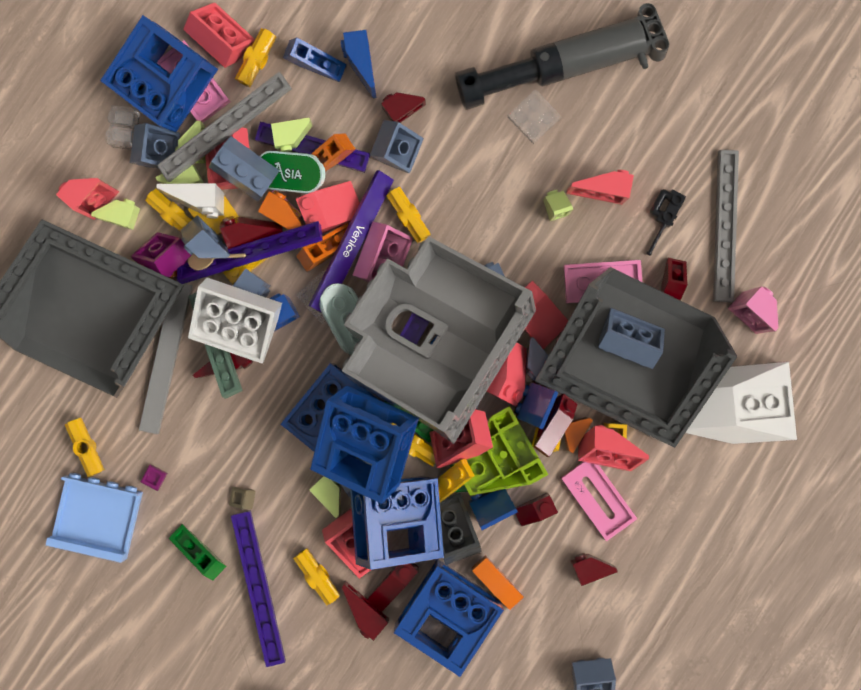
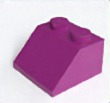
M157 232L135 251L131 258L136 263L169 278L175 270L186 263L191 254L185 250V244L180 237Z

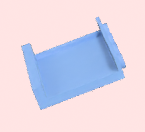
M69 473V475L61 477V480H65L53 533L52 536L47 538L46 546L120 563L125 561L128 557L143 492L137 491V487L134 486L120 487L118 486L119 483L107 481V483H102L99 478H81V474Z

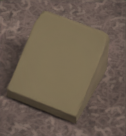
M232 487L229 506L243 510L252 509L255 490Z

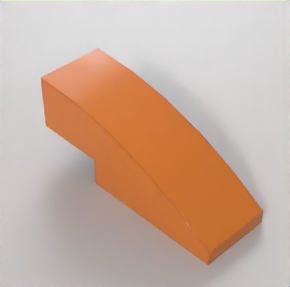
M486 555L472 567L474 574L509 610L524 598Z

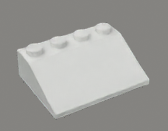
M206 278L198 286L188 338L263 364L278 322L282 303Z

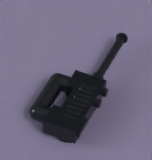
M665 189L660 191L650 213L657 217L655 221L661 223V228L649 251H647V255H652V251L663 230L666 227L673 226L674 219L676 220V215L685 201V195L673 189L670 192ZM665 199L669 201L665 211L659 210Z

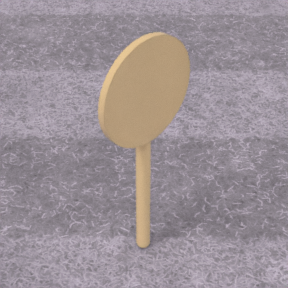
M192 254L188 258V264L193 270H203L217 258H198L195 254ZM230 254L228 258L246 257V254Z

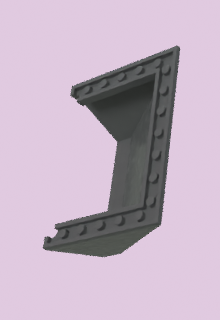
M41 219L0 280V339L13 350L117 398L184 285Z
M610 267L586 288L535 381L675 448L736 360L737 354L714 316ZM611 308L665 329L663 353L653 369L598 348L600 334Z

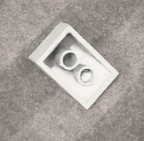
M216 183L157 184V189L165 196L205 215L207 218L216 219L218 216H224L225 193Z

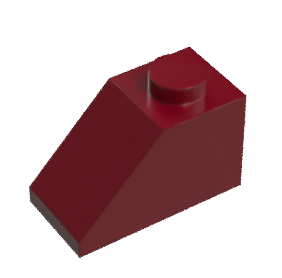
M396 92L394 95H387L381 105L391 121L401 123L426 105V100L422 96Z
M668 257L661 291L681 301L688 286L687 262Z
M545 493L517 506L518 512L515 514L522 527L540 522L557 514L558 511L551 496Z
M585 553L574 556V559L571 560L581 586L618 572L613 564L590 554L585 555Z

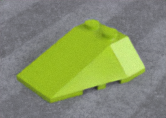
M510 406L494 414L487 421L493 448L479 456L467 459L475 476L464 485L471 496L531 485L548 475Z

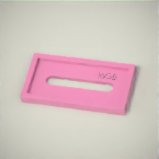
M582 462L561 477L605 541H608L637 520V517L599 465ZM587 476L609 505L614 513L612 519L606 516L583 484V477Z

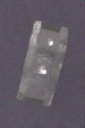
M111 105V111L108 112V122L111 124L105 134L107 144L111 147L131 150L134 125L139 124L140 113L135 108Z

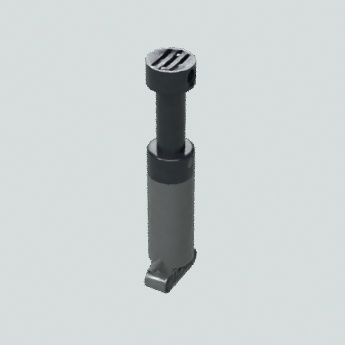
M645 3L640 6L637 17L533 48L530 52V58L482 73H477L475 67L455 72V79L465 110L484 105V96L536 80L543 87L634 58H638L642 68L647 69L648 61L645 55L649 54L653 61H662L666 57L670 44L655 6Z

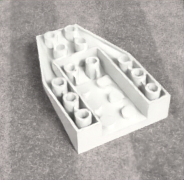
M789 362L730 367L686 433L731 444L797 440Z

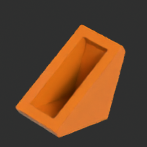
M586 417L570 423L563 435L568 451L574 453L591 425L592 419Z

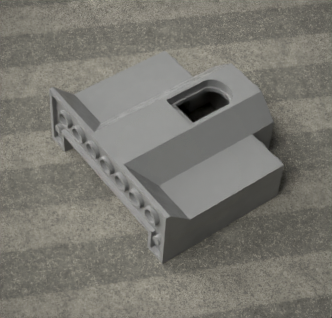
M428 236L426 241L420 244L419 252L415 258L413 257L409 261L408 269L387 258L385 263L379 266L375 278L368 283L364 295L358 298L353 312L347 315L344 326L360 341L356 343L351 357L345 360L342 372L351 381L394 407L418 417L419 422L454 444L536 312L532 291ZM411 311L434 324L421 347L392 330V323L400 313ZM436 334L437 338L435 339L433 344H429L433 335Z

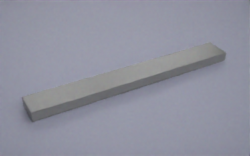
M281 72L267 80L159 163L157 166L166 180L171 182L289 92L292 89Z
M737 150L718 151L713 302H734L739 151Z
M183 284L184 287L163 321L139 426L140 431L154 434L160 433L189 305V295H191L193 285Z

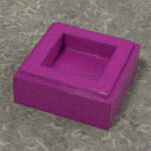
M149 465L140 482L158 491L168 473L153 465Z

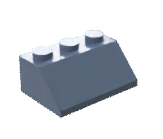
M232 136L223 144L209 165L211 170L257 202L279 173L277 168Z
M611 308L600 334L598 348L653 369L663 353L665 329Z

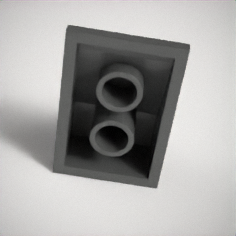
M461 493L447 497L440 503L443 559L445 565L482 552Z

